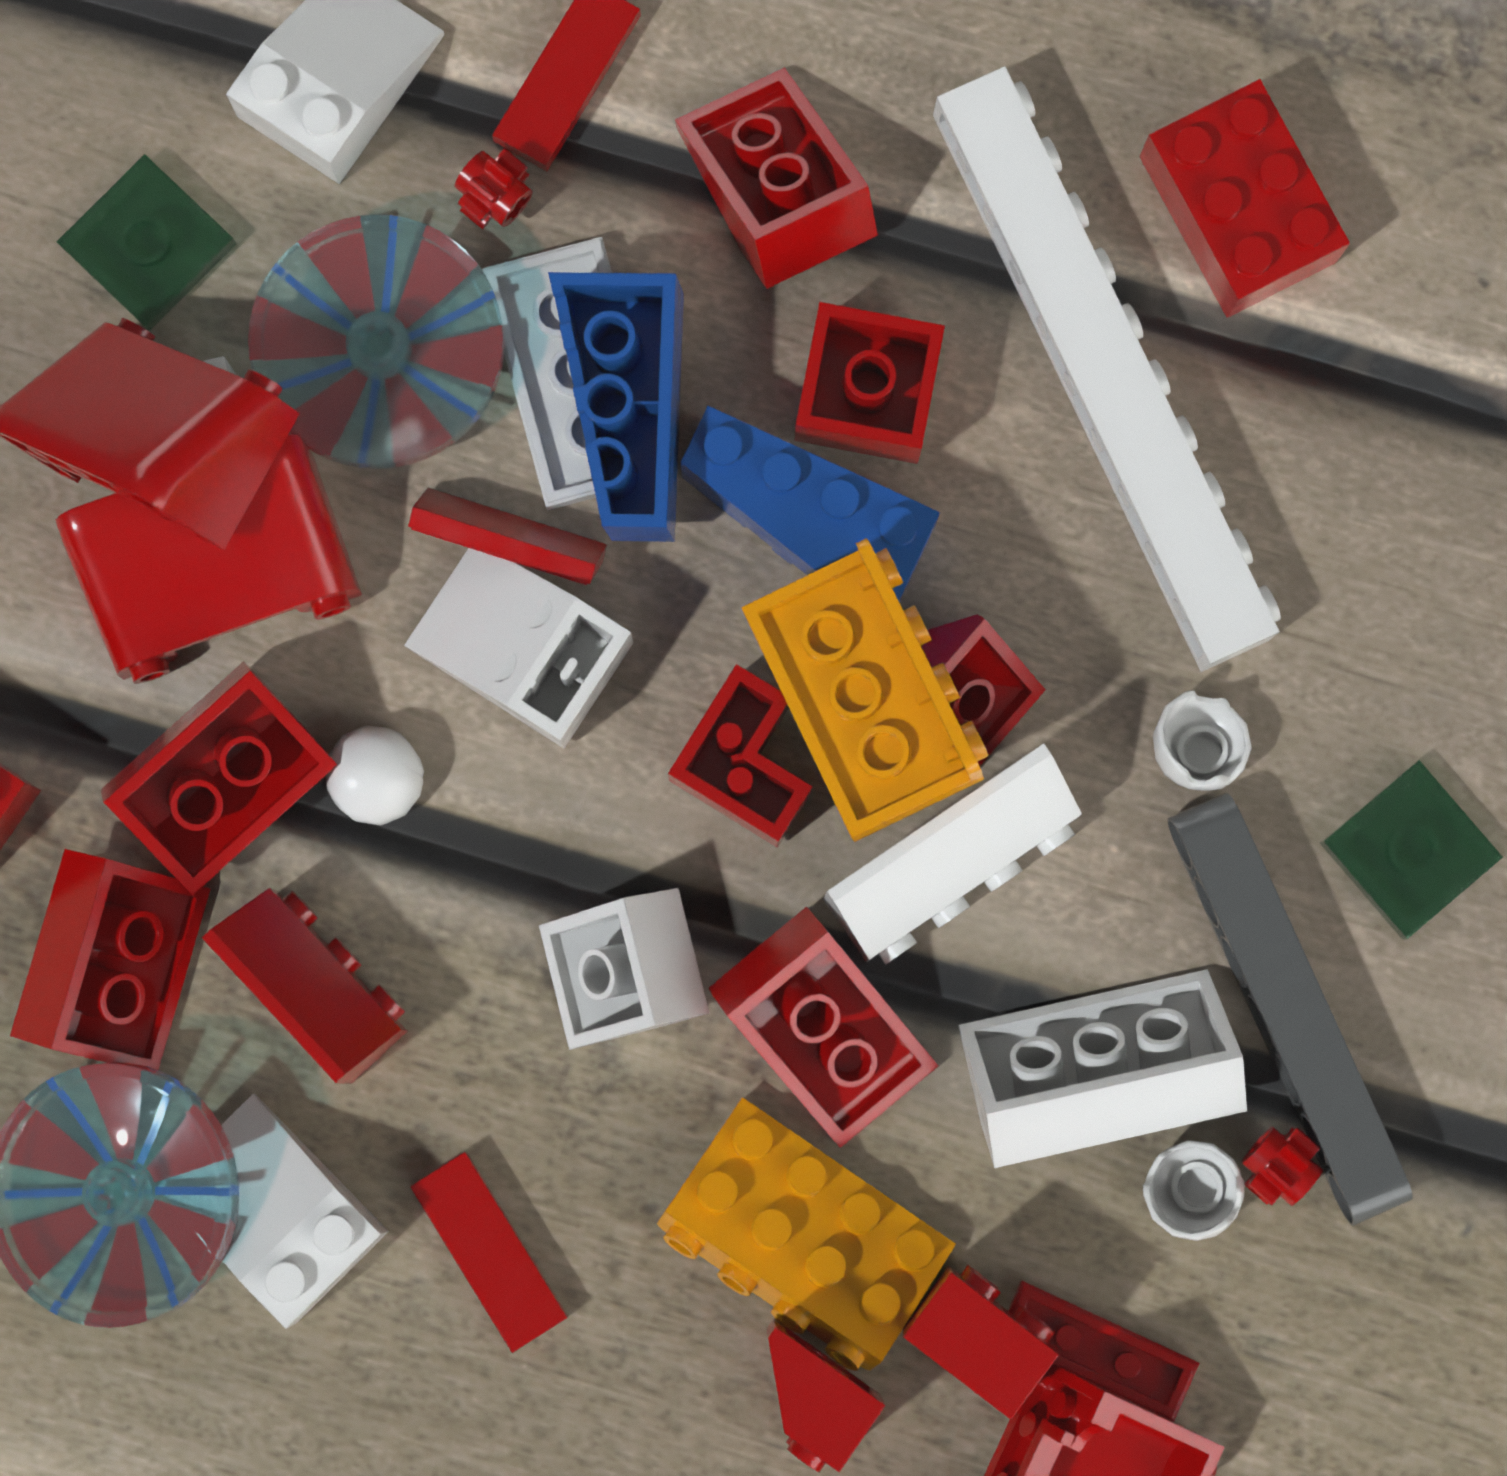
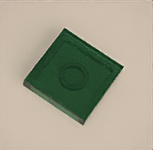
M145 154L56 241L79 266L148 331L237 244L226 230Z
M1420 760L1414 762L1320 842L1322 847L1402 940L1411 937L1503 858Z

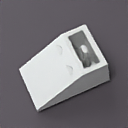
M468 548L404 646L560 747L565 748L633 645L631 632L579 598L522 566Z

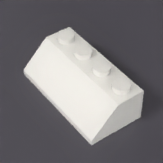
M1042 744L829 889L823 900L864 960L868 962L879 954L884 963L887 964L917 943L910 932L932 918L937 927L940 928L968 909L970 906L963 896L984 882L992 892L1022 872V868L1016 861L1018 858L1036 846L1045 856L1076 835L1069 824L1082 815L1051 752L1045 744Z
M1208 969L959 1025L978 1114L994 1168L1247 1111L1243 1055Z

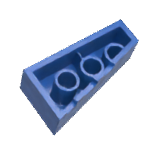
M548 272L552 293L557 306L564 350L567 354L576 407L585 438V448L602 527L612 541L675 542L684 293L675 273Z
M707 406L681 461V474L684 480L743 527L749 528L770 545L775 553L789 564L795 565L806 575L858 551L855 543L865 538H868L875 553L887 548L903 581V584L893 588L899 603L940 515V512L710 406Z

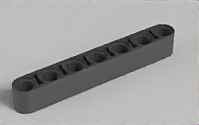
M1224 793L1169 817L1167 820L1168 827L1175 846L1306 1135L1321 1147L1315 1155L1343 1215L1352 1226H1355L1411 1201L1413 1195L1406 1174L1235 801L1229 793Z

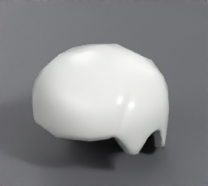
M1195 691L1184 692L1165 705L1153 733L1155 759L1164 775L1176 784L1192 790H1217L1232 783L1244 771L1252 749L1247 723L1230 707L1229 702L1225 698L1198 696Z
M363 726L343 735L329 753L337 765L326 774L327 790L336 806L356 822L384 825L405 816L420 797L423 786L422 776L424 774L421 759L410 743L400 733L392 729Z
M1187 1140L1166 1149L1156 1157L1143 1184V1196L1152 1219L1173 1237L1199 1241L1217 1236L1226 1230L1237 1218L1244 1199L1245 1184L1241 1177V1171L1231 1156L1215 1144Z

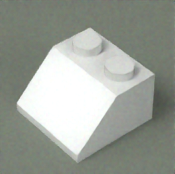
M678 888L621 898L539 925L569 1050L709 1014Z

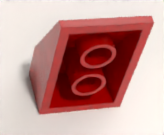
M785 67L674 119L676 128L735 241L766 289L878 236L868 184Z
M807 906L708 988L727 1017L839 1148L844 1146L939 1066Z

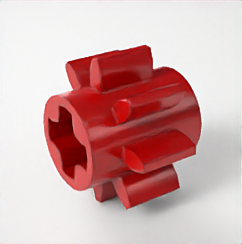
M505 148L496 159L492 158L485 151H480L465 165L455 181L454 187L463 194L457 203L461 206L460 212L481 229H484L492 218L502 227L508 226L520 215L532 197L533 190L524 184L530 175L526 172L528 167Z
M1272 1126L1257 1139L1241 1161L1253 1173L1244 1184L1266 1205L1269 1203L1272 1206L1281 1197L1290 1206H1293L1306 1195L1323 1172V1169L1311 1160L1321 1147L1297 1127L1295 1129L1291 1127L1283 1135Z

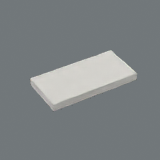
M602 237L481 269L488 295L493 293L496 300L491 302V307L497 328L503 327L504 355L547 511L596 498L585 448V438L576 407L568 358L564 350L557 306L552 293L548 272L612 273Z

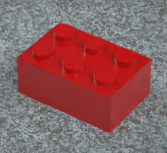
M1261 79L1148 135L1139 157L1226 318L1335 264L1349 246L1350 241Z

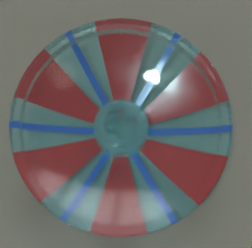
M362 215L341 219L327 224L297 241L280 257L265 277L257 293L249 322L248 348L251 369L279 384L283 389L278 398L300 413L289 434L300 435L307 447L322 457L359 468L383 469L410 465L425 460L455 443L469 431L488 406L496 390L504 360V329L500 309L494 291L477 262L463 247L441 231L424 223L393 215Z
M120 1062L81 1066L60 1073L43 1082L18 1104L0 1131V1258L12 1278L35 1302L61 1318L78 1324L104 1328L125 1327L158 1318L181 1307L193 1298L216 1273L231 1244L239 1210L238 1172L229 1140L221 1124L205 1102L189 1087L176 1078L148 1066Z

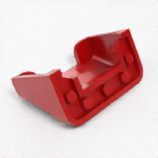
M121 318L117 326L107 322L103 323L0 405V437L55 473L76 483H79L80 479L84 478L135 501L165 520L178 521L195 532V536L223 550L226 548L300 414L278 398L283 388L268 377L248 369L242 378L154 341L155 336L151 332L125 318Z
M288 434L224 550L195 536V532L178 521L165 520L143 505L117 493L70 509L55 519L64 548L116 673L123 680L132 677L134 684L149 682L170 673L168 663L178 657V650L297 609L299 612H313L316 620L329 618L350 609L351 604L349 600L362 595L314 456L298 434Z
M1052 1364L1014 1417L1009 1420L984 1476H1215L1218 1461L1225 1447L1073 1372Z

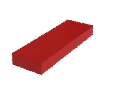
M573 0L493 132V141L547 172L641 17L640 8L625 0Z
M429 487L414 504L408 524L411 530L583 585L591 584L603 563L608 545Z
M467 1151L410 1186L512 1353L569 1317Z
M1023 1280L1020 1281L1008 1311L1013 1314L1018 1306L1022 1305L1051 1327L1055 1334L1049 1342L1053 1344L1059 1354L1053 1364L1175 1421L1198 1369L1199 1362Z

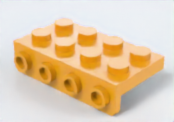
M868 538L855 543L858 551L741 607L854 842L984 780L978 761L989 756L972 720L960 726L949 703L959 699L960 696L944 663L942 662L931 668L921 648V645L931 641V637L916 606L913 605L903 610L893 591V588L903 584V581L887 548L875 553Z
M743 1097L657 1222V1225L666 1232L663 1238L671 1248L687 1258L696 1259L699 1255L720 1269L717 1276L726 1286L743 1296H750L753 1292L773 1306L771 1314L777 1321L800 1334L808 1330L827 1343L825 1351L833 1360L853 1371H858L859 1367L871 1371L883 1361L956 1245L946 1236Z

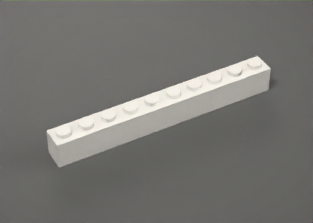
M1004 66L937 96L933 117L1200 671L1203 672L1271 640L1280 632L1275 623L1281 619L1280 611L1268 587L1263 585L1258 588L1249 570L1248 565L1253 563V557L1245 537L1237 528L1232 531L1230 530L1220 508L1225 506V498L1218 481L1211 472L1203 474L1193 454V451L1198 449V444L1189 422L1183 415L1176 418L1166 399V395L1170 394L1171 390L1162 366L1156 359L1148 361L1138 339L1143 338V330L1136 312L1129 303L1121 306L1111 285L1116 282V275L1107 253L1102 247L1094 250L1084 228L1089 226L1085 207L1075 192L1067 194L1057 174L1062 171V164L1053 142L1048 136L1040 139L1031 120V117L1035 116V108L1027 88L1021 81L1013 83Z

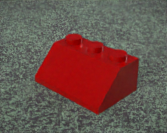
M243 661L101 789L103 803L170 873L194 895L328 774L337 763L283 702Z
M64 849L10 1036L51 1050L110 1064L120 1062L146 1066V1072L158 1074L211 889L202 887L192 895L176 878L107 858Z
M268 888L212 927L201 938L335 1083L352 1084L408 1032L398 1021L405 1013V1010L380 984L372 991L367 988L354 974L362 966L360 961L337 937L327 944L316 933L311 925L318 919V916L293 890L283 897L278 891Z

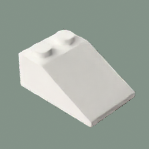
M305 0L262 42L226 95L239 119L340 184L445 34L442 29L397 0Z
M252 1094L221 1125L229 1140L234 1157L168 1178L160 1186L239 1187V1195L168 1196L176 1205L236 1225L231 1244L223 1262L249 1292L287 1329L296 1324L389 1231L256 1094ZM201 1234L202 1237L207 1241V1243L212 1247V1245H211V1244L209 1243V1241L205 1238V1236H204L203 1234Z

